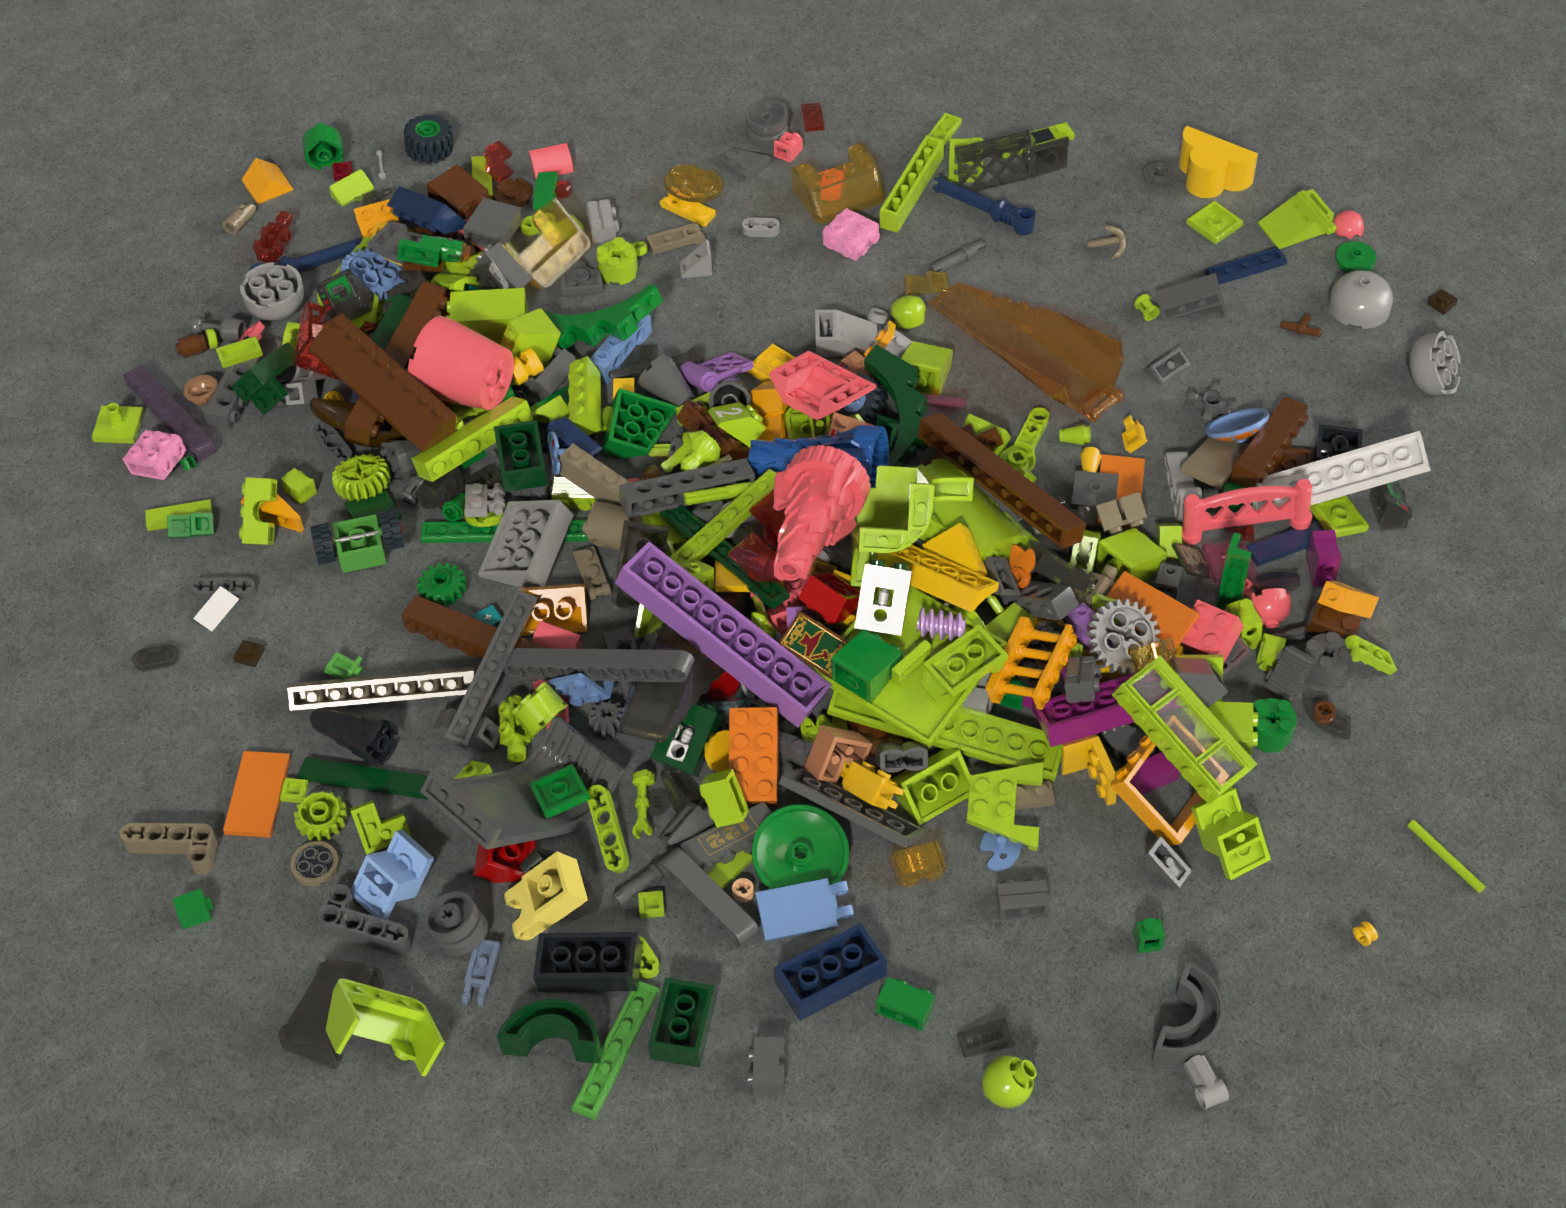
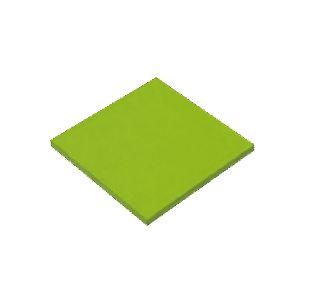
M909 585L901 636L866 631L876 633L888 644L896 645L903 652V658L926 640L931 644L932 657L957 640L958 636L956 635L954 640L950 641L948 634H946L944 640H940L939 633H937L935 638L932 639L928 631L926 636L922 637L920 630L917 632L921 607H924L926 615L930 609H933L935 616H937L940 610L943 611L944 617L947 616L949 611H952L953 618H956L958 613ZM879 589V590L876 592V594L874 595V600H873L874 603H877V602H878V599H877V598L879 597L878 593H879L880 590H882V589ZM887 589L890 593L887 601L889 603L887 604L892 605L894 590ZM877 609L874 615L877 619L882 620L887 617V612L884 609ZM966 618L964 634L977 626V624ZM856 619L841 636L848 642L863 630L855 628ZM984 629L1004 650L1008 642ZM922 664L898 685L891 678L871 704L833 681L819 670H814L832 685V690H835L930 749L984 678L982 677L952 698L936 703L921 685L924 675Z

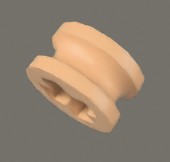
M746 878L736 880L732 885L733 898L740 903L750 901L754 896L753 883ZM744 887L747 893L742 894L739 888Z

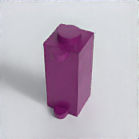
M1161 752L1147 758L1132 777L1130 783L1143 795L1178 780L1179 770Z

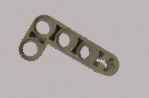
M128 823L119 832L124 847L129 853L187 854L193 872L199 875L206 874L213 868L217 840L213 829L208 824Z

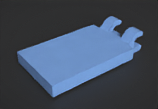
M828 878L755 892L765 942L837 928V920L852 918V915H854L852 905L838 908L835 897L847 894V882L842 881L829 885Z

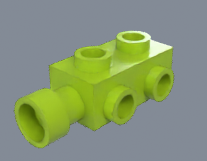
M517 695L508 697L499 705L498 709L500 714V744L508 746L507 758L511 762H522L526 759L525 746L534 737L512 714V711L523 700L521 696Z

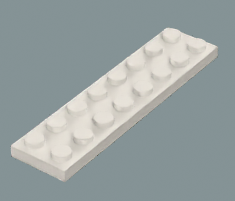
M1417 431L1268 475L1264 484H1259V486L1292 487L1299 480L1307 479L1312 484L1311 505L1431 470L1421 432ZM1284 497L1283 499L1276 498L1272 502L1277 507L1282 506L1288 500L1289 497ZM1267 500L1254 501L1252 507L1255 510L1260 509Z

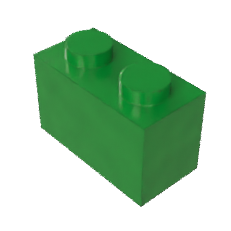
M888 977L876 1000V1013L923 1031L934 1008L935 995L924 988L910 986L901 979Z

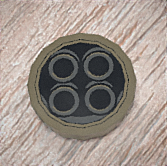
M321 841L305 843L299 847L292 855L290 862L291 871L295 879L305 886L312 887L320 886L321 883L332 880L337 874L340 865L337 851L332 845Z

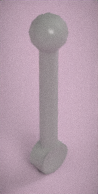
M377 150L376 155L378 156L380 168L378 176L380 180L386 179V173H384L383 151Z

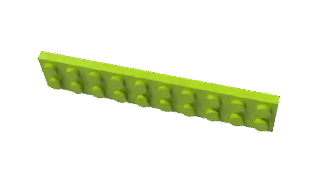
M834 690L827 711L828 715L912 739ZM962 706L932 745L942 749H957L963 755L1006 768L1041 762L1044 763L1043 779L1053 782L1057 775L1063 744L1050 747L1043 730Z

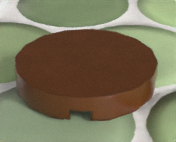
M505 179L500 181L493 189L494 201L520 208L529 203L532 197L531 186L522 179Z

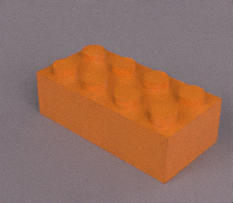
M777 707L729 708V769H733L748 807H754L762 802L767 807H779V714Z

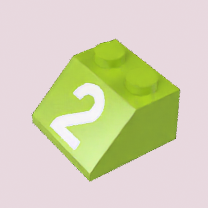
M737 402L713 407L708 410L717 426L750 448V441L758 440L766 429L762 422L763 418L750 404L745 406Z

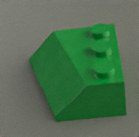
M619 388L612 400L602 453L620 459L648 455L679 406Z

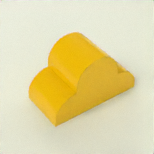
M1189 126L1185 127L1182 135L1179 167L1187 174L1186 188L1191 194L1200 198H1213L1220 195L1224 190L1242 191L1251 186L1258 153Z

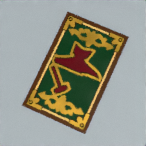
M799 611L779 641V644L831 679V658L848 643L847 640Z

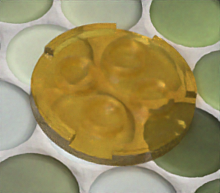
M693 164L672 167L664 176V187L667 192L684 201L707 202L716 199L722 192L723 182L716 172L711 169L707 171L696 168V165Z

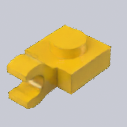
M1129 415L1123 419L1126 431L1122 433L1125 450L1132 453L1147 443L1144 427L1138 420L1133 421L1132 416Z

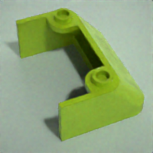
M341 978L336 983L326 1024V1032L335 1052L341 1054L352 1034L390 1044L395 1051L396 1057L403 1061H414L421 1076L426 1077L445 1044L426 1006L417 999Z

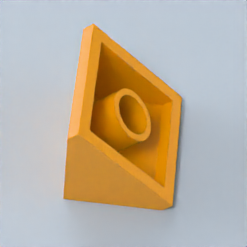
M255 158L242 178L243 184L257 204L293 190V187L277 165Z

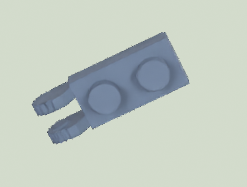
M483 940L476 949L472 950L464 980L463 1004L468 1005L470 1003L474 987L480 988L477 1004L484 1007L501 948L500 942Z

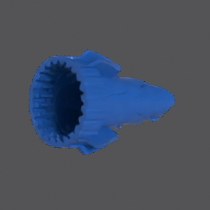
M859 425L857 428L834 436L819 435L816 438H797V440L775 438L774 441L751 440L748 463L755 475L762 476L768 469L776 473L785 471L794 455L803 448L806 449L809 446L817 445L831 446L835 449L843 450L857 459L867 471L871 487L875 488L877 466H888L889 463L888 435L883 426Z

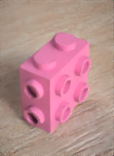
M846 208L823 229V245L856 261L861 255L866 254L872 244L877 243L879 240V224Z
M145 430L122 460L133 475L165 480L187 449L182 438L177 434Z

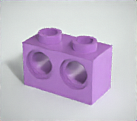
M1083 602L1066 615V624L1072 625L1077 641L1090 651L1094 646L1087 644V641L1091 640L1092 636L1087 635L1086 632L1093 630L1088 623L1095 621L1092 618L1095 612ZM1107 638V645L1113 648L1112 641ZM1091 653L1094 657L1098 655L1097 653Z

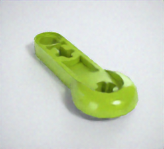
M1041 407L1032 409L1014 445L1004 450L1000 458L1017 471L1022 467L1031 472L1036 463L1034 451L1048 425L1049 412ZM1043 416L1045 419L1037 420L1034 417Z

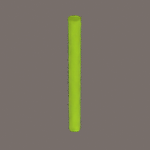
M1412 820L1407 825L1411 831L1478 893L1485 889L1486 886L1415 820Z

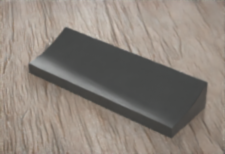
M802 767L782 775L779 782L780 785L903 848L910 847L917 851L925 832L924 829L885 809L867 803L831 782L817 780Z

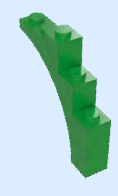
M649 284L639 293L625 301L599 311L579 315H561L547 311L544 312L561 333L556 347L561 350L564 348L567 350L578 340L594 347L608 334L625 341L639 329L637 323L660 305L663 300L657 286Z

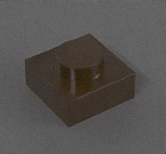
M1441 289L1428 300L1427 305L1445 315L1457 305L1458 299Z
M243 640L233 657L234 661L256 667L265 651L264 645Z

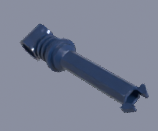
M941 175L933 178L938 181L937 186H933L936 193L941 192L989 213L993 222H1003L1013 227L1014 231L1019 235H1030L1033 232L1035 212L1031 208L1014 207L1006 199L994 201L943 179Z
M354 239L295 259L283 256L278 263L275 261L274 265L286 266L288 264L298 272L345 258L362 240ZM255 263V264H253V265L250 267L249 271H250L251 269H253V268L259 266V265L264 264V263Z

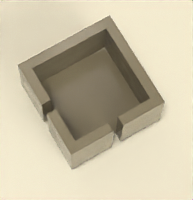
M1139 492L1121 497L1117 501L1115 499L1096 506L1103 532L1108 531L1109 535L1121 532L1123 530L1122 527L1129 524L1131 528L1143 525V520L1147 518Z

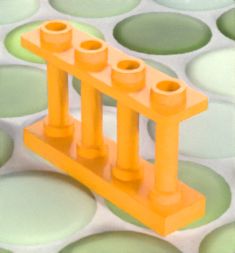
M1020 616L1004 649L1008 654L1009 660L1005 662L1004 667L999 672L992 673L985 687L990 701L1000 704L1006 693L1033 698L1037 709L1043 710L1046 702L1050 700L1054 685L1059 681L1063 666L1068 662V656L1072 648L1077 643V636L1072 625L1066 624L1062 634L1034 630L1029 617ZM1033 639L1057 643L1053 652L1027 648ZM1024 657L1048 661L1044 670L1018 666ZM1015 675L1039 679L1036 688L1010 684Z

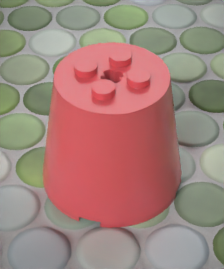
M437 316L424 326L415 341L414 346L417 349L414 359L409 360L408 372L441 402L485 410H492L499 405L509 389L513 376L514 359L511 351L448 317Z

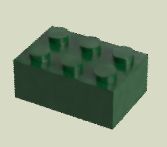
M537 420L494 426L504 492L548 486Z
M665 977L648 1043L650 1059L700 1068L716 1002L715 985Z

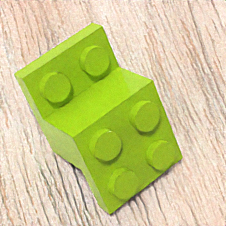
M1231 787L1210 805L1203 800L1191 806L1203 848L1219 856L1227 879L1233 880L1271 860L1257 816L1242 810L1235 788Z

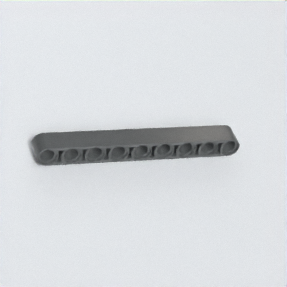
M515 648L512 650L503 671L510 678L550 680L581 673L592 681L684 682L692 668L694 657L689 652L683 650Z

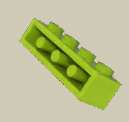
M586 356L569 364L568 420L588 436L601 430V372L589 357Z

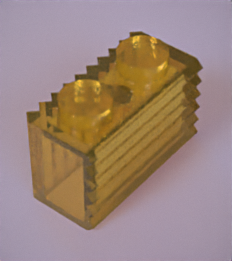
M937 840L892 852L889 859L898 886L905 884V887H912L917 885L919 880L926 878L929 881L937 880L942 877L946 870V864Z

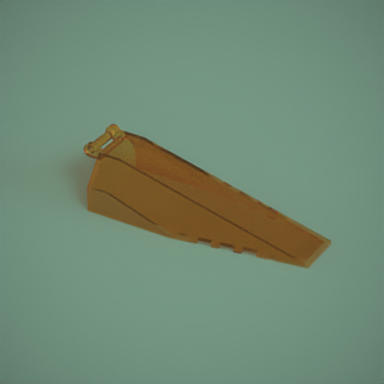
M956 282L929 302L933 309L1002 358L1048 397L1087 416L1089 421L1095 422L1112 405L1124 400L1123 393L1114 388L1124 363L1121 341L1061 313L1039 306L1036 309L1031 308L1022 301L1018 304L1012 302L1011 298L1006 296L1003 299L998 298L992 292L983 291ZM1107 396H1109L1108 399H1106L1104 402H1102V403H1101L1099 406H1097L1095 409L1092 408V407H1094L1096 404H1098L1100 401H1102L1104 398H1106Z

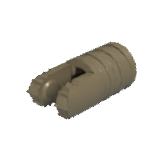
M240 204L222 222L225 231L233 235L237 234L255 213L256 206L253 204H247L246 206Z

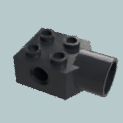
M1319 424L1315 439L1314 462L1362 448L1363 429Z

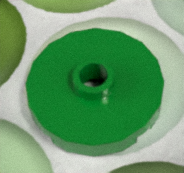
M1357 241L1343 243L1338 247L1335 254L1337 266L1346 273L1357 270L1371 271L1377 259L1376 252L1372 247Z

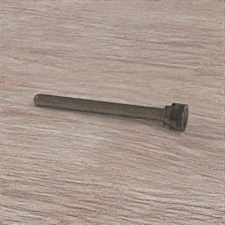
M696 346L688 350L687 353L671 356L670 358L673 359L675 364L687 361L697 364L704 362V352L701 346ZM652 361L611 370L608 375L613 379L643 372L644 369L648 371L652 367L650 364Z

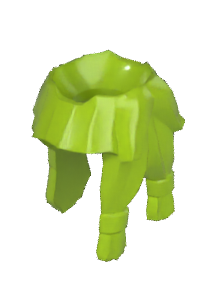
M703 430L685 432L682 436L683 445L661 464V469L669 473L677 464H681L683 472L706 467L720 459L721 448L716 440Z

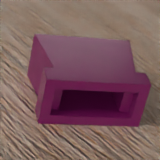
M1335 530L1312 531L1306 556L1312 587H1324L1326 581H1336L1342 559L1336 542Z

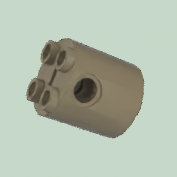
M606 502L593 503L589 517L584 522L582 528L583 533L587 534L589 542L593 545L629 554L636 553L642 547L648 532L642 516L628 519L622 506Z

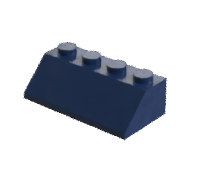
M401 186L397 188L387 204L393 210L391 213L395 217L403 218L410 224L414 222L420 228H426L434 234L436 231L448 234L463 230L467 223L444 203Z

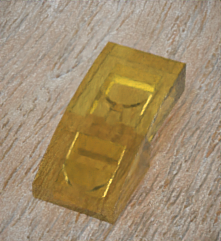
M927 271L925 276L905 275L903 280L906 295L935 294L946 291L949 288L947 273Z
M1172 637L1130 650L1136 673L1153 662L1159 655L1167 663H1170L1169 660L1177 655Z

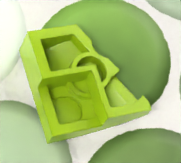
M440 273L434 276L430 283L450 291H464L465 284L476 285L477 277Z

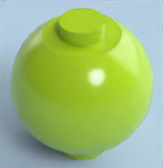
M1011 1055L997 1057L986 1066L983 1072L982 1088L984 1095L999 1107H1018L1028 1100L1033 1091L1036 1069L1029 1060H1022Z

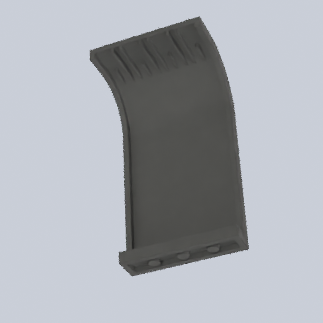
M554 717L537 749L517 767L503 772L447 780L437 771H431L420 792L487 850L568 834L581 828L592 819L588 801L546 819L529 783L573 764L587 792L593 785H602L612 795L624 769L561 717ZM598 792V797L595 799L601 803L600 796L603 794Z

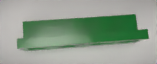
M1235 532L1226 554L1216 605L1221 610H1225L1228 604L1242 599L1252 554L1250 551L1238 548L1241 534Z

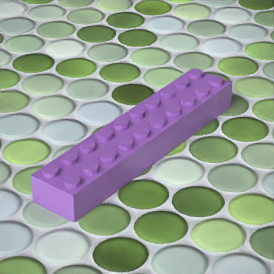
M648 542L622 567L615 582L617 586L768 705L777 707L778 712L796 727H799L831 688L832 685L652 543Z

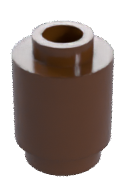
M196 333L178 338L179 343L175 344L178 355H183L184 358L203 353L204 350H208L203 334L197 335Z

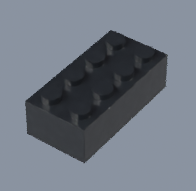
M539 933L533 975L539 992L638 991L642 944L638 933Z

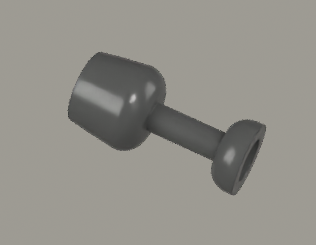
M196 315L192 320L191 328L192 333H197V335L204 334L205 329L213 328L215 332H220V336L224 341L231 342L239 341L246 330V324L243 320L232 317L224 318L221 324L206 323L202 316Z

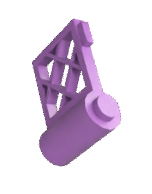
M728 352L698 365L690 361L685 362L679 371L687 383L705 392H710L718 384V381L748 371L754 365L753 361L736 353Z

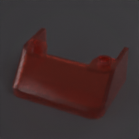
M773 489L749 509V512L764 525L762 531L763 539L767 544L752 532L730 550L727 555L752 580L758 582H797L800 579L794 581L784 579L781 581L774 576V561L778 551V535L785 520L784 511L786 508L779 511L773 508Z

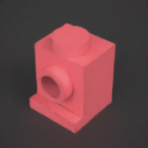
M785 132L778 141H774V156L789 163L803 150L802 138L796 132L792 134Z

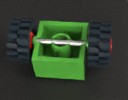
M391 509L379 512L380 528L376 514L332 523L335 537L331 535L329 523L310 526L318 564L322 565L337 561L334 547H337L343 573L386 564L381 537L384 536L387 551L404 547L403 532L397 510Z

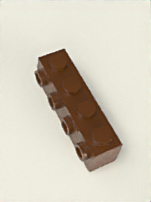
M686 400L676 419L689 432L703 430L716 440L721 448L720 459L728 454L732 457L733 461L746 458L749 450L741 441L717 426L709 414L706 405L699 401L694 403Z

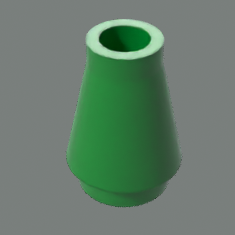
M459 493L455 498L443 505L442 513L448 521H457L462 518L463 511L465 510V494Z

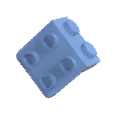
M581 673L548 680V685L557 694L563 696L570 704L575 706L609 699L614 681H592Z

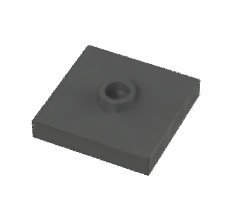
M1075 470L1071 508L1097 511V505L1115 500L1117 498L1119 475Z

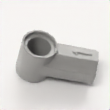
M1196 1055L1184 1063V1068L1195 1087V1095L1202 1109L1205 1110L1229 1100L1228 1090L1224 1082L1220 1078H1216L1205 1056Z

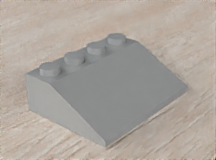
M560 500L508 502L478 576L521 588L545 586L573 514Z

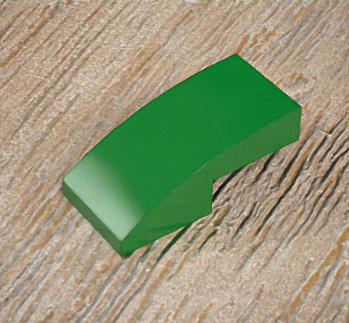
M556 171L538 173L534 189V211L553 210L557 198L555 188L559 178Z
M213 513L167 515L168 538L214 535Z

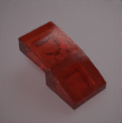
M820 103L801 104L805 132L824 130Z

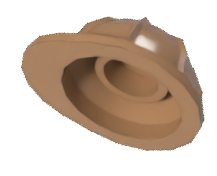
M209 375L196 376L186 383L184 396L187 400L198 406L206 405L216 391L218 382Z

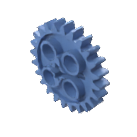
M366 247L365 252L360 248L357 253L351 251V254L346 255L345 260L342 261L340 269L341 276L346 274L347 279L349 278V284H352L353 288L351 289L355 290L356 296L362 294V299L375 294L379 298V302H381L382 297L388 299L390 296L393 297L401 294L407 279V275H405L406 270H402L401 265L385 259L374 251H370L368 247Z

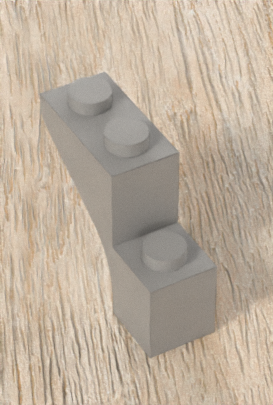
M315 337L301 339L299 349L301 359L297 362L296 374L291 382L283 384L284 389L288 392V395L285 396L286 405L310 403L313 397L318 398L315 380L329 378L327 366L308 350Z

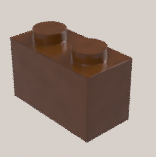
M1317 602L1310 612L1304 631L1314 635L1333 631L1345 640L1347 637L1357 634L1362 618L1335 610Z

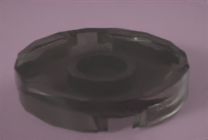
M1292 572L1265 573L1257 576L1254 580L1255 589L1259 592L1265 589L1283 588L1286 589L1287 593L1288 591H1295L1301 585L1300 576Z

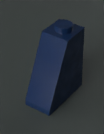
M565 416L559 421L556 418L547 425L548 430L544 436L547 438L549 432H555L559 449H568L574 443L595 459L602 450L595 441Z

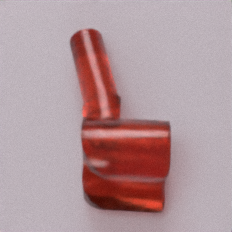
M1245 525L1243 528H1224L1225 531L1242 534L1244 541H1254V527L1252 525Z

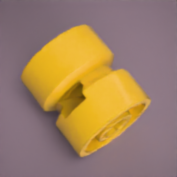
M531 347L521 352L519 358L513 357L514 370L512 378L518 386L529 380L530 375L536 376L544 371L542 363Z

